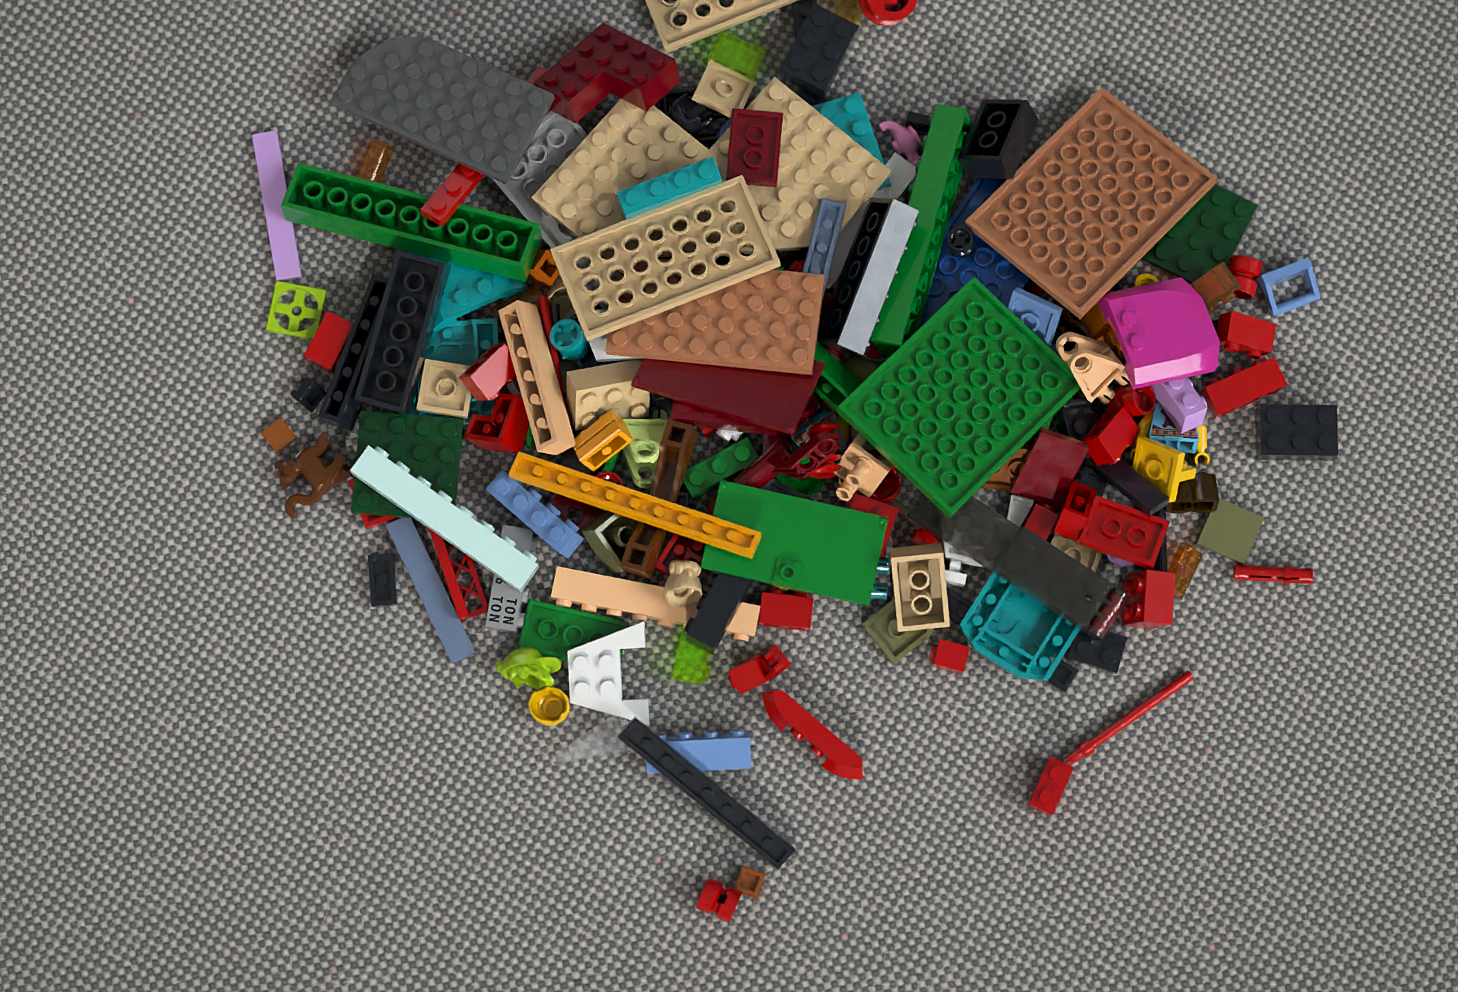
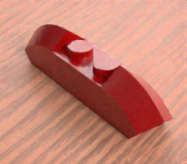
M783 690L762 693L766 712L781 732L787 726H790L789 732L796 739L801 741L804 738L811 744L809 749L817 757L825 756L827 758L821 766L829 772L847 779L863 780L862 758Z

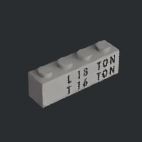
M502 526L501 538L503 535L510 538L516 543L514 548L521 553L524 550L536 553L538 537H534L535 533L532 529ZM494 574L485 624L486 629L517 634L518 628H523L525 613H521L522 604L528 602L530 588L525 586L520 593Z

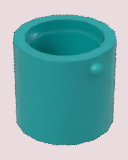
M560 320L550 331L551 343L562 354L563 359L579 360L588 354L591 348L590 343L586 340L581 326L575 320Z

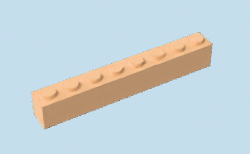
M558 566L551 593V599L555 600L558 606L571 607V604L581 605V610L596 612V609L607 610L606 614L609 616L621 617L622 614L632 615V620L647 622L648 618L658 620L657 624L665 627H672L673 624L683 625V630L690 617L695 619L699 611L696 609L698 602L679 608L671 606L663 598L664 587ZM741 602L725 634L734 635V640L748 642L749 638L754 639L760 606Z

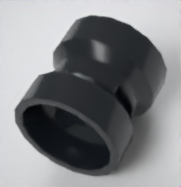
M958 226L949 232L947 242L951 254L959 259L969 257L974 251L971 231L966 227Z

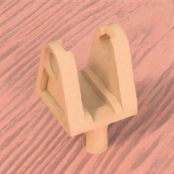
M1074 332L1063 333L1057 339L1056 350L1062 360L1068 364L1069 369L1081 388L1080 390L1088 401L1092 402L1097 397L1103 404H1107L1110 401L1105 396L1107 395L1112 400L1115 394L1112 389L1107 387L1114 379L1122 386L1128 384L1123 379L1124 376L1129 380L1124 369L1125 366L1107 343ZM1067 341L1076 342L1074 349L1071 351H1064L1063 345Z
M858 433L837 463L842 466V469L835 471V474L844 481L836 490V494L843 501H849L856 490L870 498L893 467V464L887 458L882 462L865 451L866 449L862 446L866 439L860 433Z

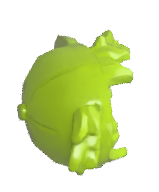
M521 647L513 650L503 661L495 662L497 672L501 673L505 679L512 680L516 688H520L525 683L536 690H541L546 686L552 687L554 679L550 673H554L561 668V661L559 659L543 657L538 650L530 647Z

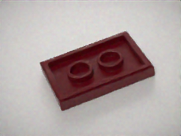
M732 108L726 181L743 175L747 185L777 188L783 113Z
M1041 427L1010 486V492L1058 508L1089 450V444Z

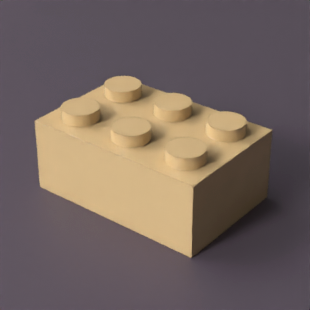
M641 359L567 372L566 404L568 413L571 414L572 425L575 431L587 429L601 415L606 414L610 410L621 419L649 417L650 392L631 387L632 380L642 363Z
M942 544L889 548L898 632L950 627Z

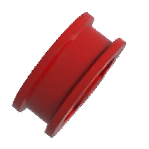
M858 0L863 14L871 22L880 26H892L899 23L913 12L917 4V0H901L899 11L891 12L888 9L900 0Z

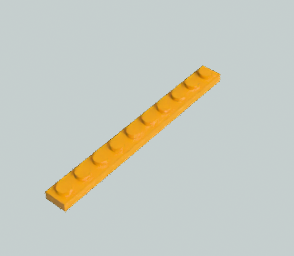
M518 452L509 472V477L750 559L753 558L761 539V532L522 452Z

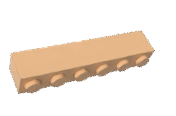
M517 300L498 312L537 452L557 455L575 446L576 443L537 305Z

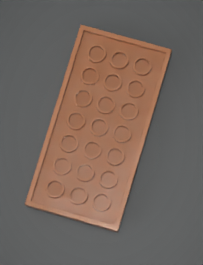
M658 259L660 262L663 263L670 261L667 259ZM639 262L634 266V270L637 272H643L648 268V264L645 262ZM697 265L693 267L691 272L694 275H701L705 272L706 268L702 265ZM769 270L608 333L606 354L812 375L825 275ZM618 271L616 281H620L624 277L622 272ZM676 274L671 275L667 282L672 285L678 284L681 281V277ZM648 284L644 287L643 292L652 294L657 290V286ZM629 293L622 294L619 301L621 303H629L633 296Z

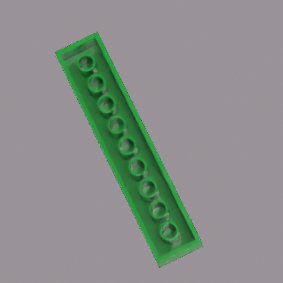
M937 104L935 112L930 114V130L928 135H925L923 138L922 149L924 151L922 158H919L916 163L917 176L915 182H912L909 188L910 200L908 206L919 210L916 217L917 224L909 235L907 250L901 256L898 264V273L892 279L889 287V296L883 303L879 313V322L874 327L870 336L881 357L889 358L920 328L964 170L957 158L972 126V121L966 108Z
M299 162L281 203V208L287 221L523 282L527 281L542 240L538 223L461 204L447 222L440 226L421 215L420 209L431 196Z

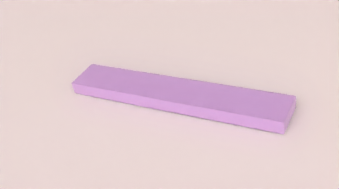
M275 130L253 134L252 139L276 281L282 282L302 278L293 222L285 220L281 208V203L287 191V183L278 132Z

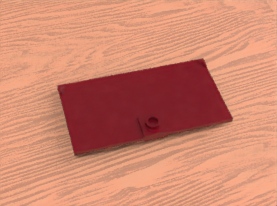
M644 358L632 380L631 387L794 435L825 363L814 360L813 373L808 375Z

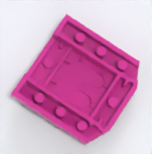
M1182 277L1109 292L1098 301L1105 320H1111L1126 359L1124 369L1132 389L1210 373L1216 370L1220 346L1219 338L1203 298Z

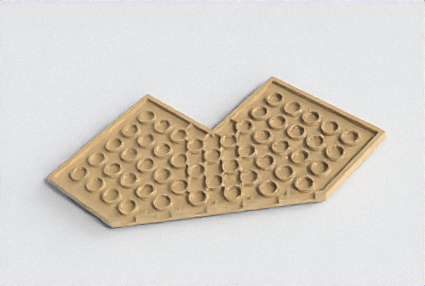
M776 77L769 82L746 108L748 110L783 113L777 188L747 185L775 250H780L781 252L809 248L821 198L847 203L841 227L842 231L892 173V170ZM620 99L531 199L576 238L586 236L624 221L617 203L618 191L710 157L714 158L722 177V182H725L731 126L708 150L654 105L646 112ZM726 203L721 207V210L725 213L732 212L735 209V205L732 203ZM707 212L700 213L697 220L706 222L711 218V215ZM677 222L674 224L673 229L675 231H683L686 229L687 224L685 222ZM734 225L730 231L733 234H741L745 228L742 225ZM654 231L649 235V238L653 241L660 240L663 233ZM711 234L707 237L706 241L710 244H715L721 237L717 234ZM630 240L626 243L625 248L634 250L638 247L639 243L635 240ZM688 243L683 246L682 251L692 253L695 251L696 245ZM749 246L743 247L740 250V253L753 254L754 249ZM605 250L602 252L601 257L606 260L611 259L615 252L613 250ZM662 253L658 257V259H672L670 253Z

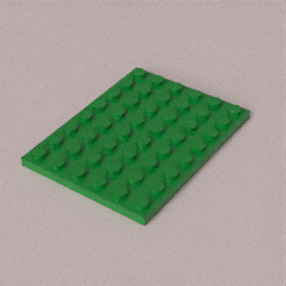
M973 277L837 407L836 411L947 517L951 518L1081 388L1069 369L1068 364L984 285Z

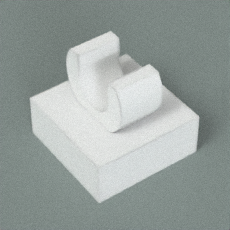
M951 559L948 570H945L947 585L964 587L967 574L959 573L960 560Z

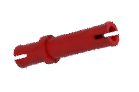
M1235 564L1233 576L1234 581L1244 580L1281 582L1283 585H1289V583L1312 585L1313 568H1292L1290 565L1272 567Z

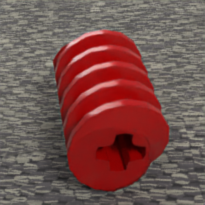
M816 422L808 425L810 429L807 432L810 438L815 434L823 432L831 433L835 440L841 438L840 435L833 433V431L840 429L838 424ZM822 441L818 447H826L830 441ZM837 444V450L841 449V445ZM833 453L810 474V477L820 479L836 477L835 471L842 469V466L834 464V461L840 460L841 455Z

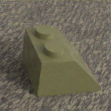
M607 511L581 530V533L608 572L622 573L625 571L620 565L627 543L639 521Z

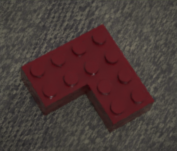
M601 23L538 78L534 85L554 94L555 99L549 110L576 124L610 93L647 112L681 80L674 58L605 23Z

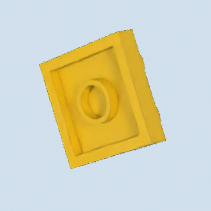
M1145 436L1138 437L1132 468L1169 498V503L1176 501L1179 482L1195 478L1197 469L1187 465V461L1184 460L1185 452Z

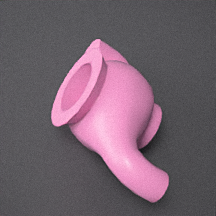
M885 121L878 124L882 132L885 130L892 131L894 141L891 142L893 149L898 155L902 153L906 155L908 162L916 167L917 160L922 158V156L917 154L918 147L922 146V141L913 127L909 125L908 128H905L894 121Z

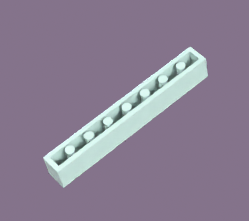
M368 445L350 470L352 475L520 593L523 591L539 568L535 562L537 558L526 550L521 553L514 548L516 543L505 535L502 538L498 537L493 533L495 528L483 520L481 523L477 522L472 518L474 514L462 505L460 508H457L451 504L453 499L441 490L437 494L430 489L432 484L423 477L418 476L417 479L409 474L410 469L403 463L397 461L394 464L387 459L389 454L378 446L373 449Z

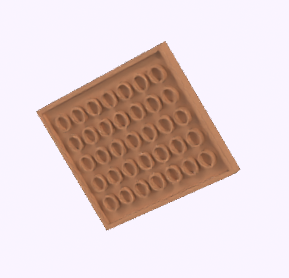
M1101 87L1016 171L1013 179H1007L965 221V226L1076 317L1081 319L1217 183V177Z

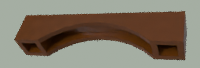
M668 419L660 442L657 467L649 495L676 504L698 436V432L693 425ZM639 521L627 543L620 566L628 573L651 579L667 530Z

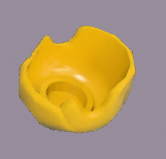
M546 686L539 691H534L528 702L530 714L538 723L545 726L561 723L567 718L570 711L567 695L561 689Z

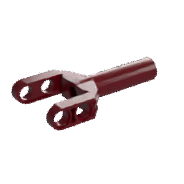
M814 392L809 399L812 400V403L806 406L797 429L817 410L818 400ZM778 431L777 436L764 435L763 453L731 482L762 489L777 474H787L792 478H806L837 450L838 446L835 437L829 432L815 434L794 452L790 441L786 439L790 434ZM822 441H830L826 447H818ZM803 458H812L810 462L806 464H800V461ZM717 494L706 503L707 511L711 516H713Z

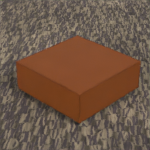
M281 417L261 432V435L277 454L297 439V436Z
M742 865L734 888L741 891L742 894L758 899L766 874Z

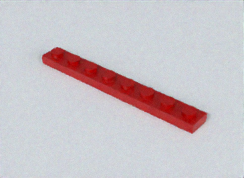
M539 66L526 82L534 85V82L548 70ZM458 163L420 209L421 215L443 226L484 177V174Z

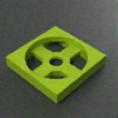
M276 281L266 331L312 340L321 324L327 291ZM287 291H296L294 302L290 304L279 303V298ZM306 294L314 296L318 304V310L306 308L304 305ZM294 307H300L302 309V312L299 316H294L292 314V309ZM276 313L288 315L290 319L288 330L278 324L275 318ZM305 318L315 320L309 328L298 331L300 321H303Z

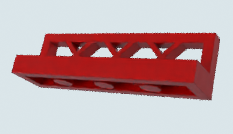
M429 529L459 620L464 621L487 613L488 604L472 558L465 554L461 564L452 561L449 554L453 545L450 543L447 550L446 540ZM466 561L468 562L470 569L464 567ZM453 565L458 567L456 574ZM462 570L471 573L473 576L469 589L458 583L457 579ZM474 585H476L478 593L472 591ZM461 589L467 592L464 598ZM472 594L479 597L483 608L468 612L465 603L469 595Z

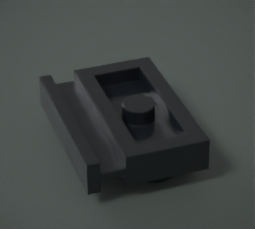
M1083 624L1071 643L1067 659L1117 674L1128 637L1109 631L1099 635L1093 632L1089 625Z

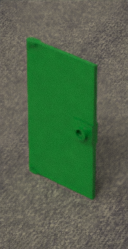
M725 480L720 481L713 516L761 532V539L752 559L706 544L701 564L702 569L869 606L888 517Z

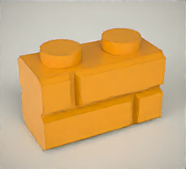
M610 410L606 414L601 415L590 427L579 433L574 439L576 445L573 448L578 459L589 469L595 471L604 462L632 442L633 438L623 419Z

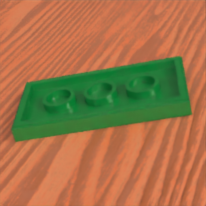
M529 599L517 649L521 647L534 648L542 656L554 657L568 662V650L627 628L630 622ZM620 649V657H621V658H622V654H623V650H624V649Z

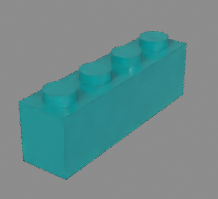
M710 157L618 191L617 203L624 220L720 184L722 183V177L714 158Z

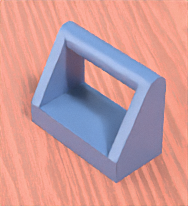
M1309 258L1263 274L1257 280L1273 317L1320 299L1316 278ZM1303 274L1310 292L1276 305L1271 286Z

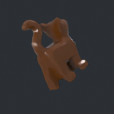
M323 433L318 437V443L315 446L301 450L293 459L278 460L274 465L276 475L280 479L279 482L282 483L281 488L283 490L289 487L299 474L306 478L312 488L310 495L298 493L286 500L284 508L287 515L291 518L298 517V513L295 510L296 504L312 505L318 502L320 497L329 492L333 487L344 483L352 476L350 471L352 468L347 463L344 465L346 459L340 452L334 455V461L328 465L321 459L331 447L330 440Z

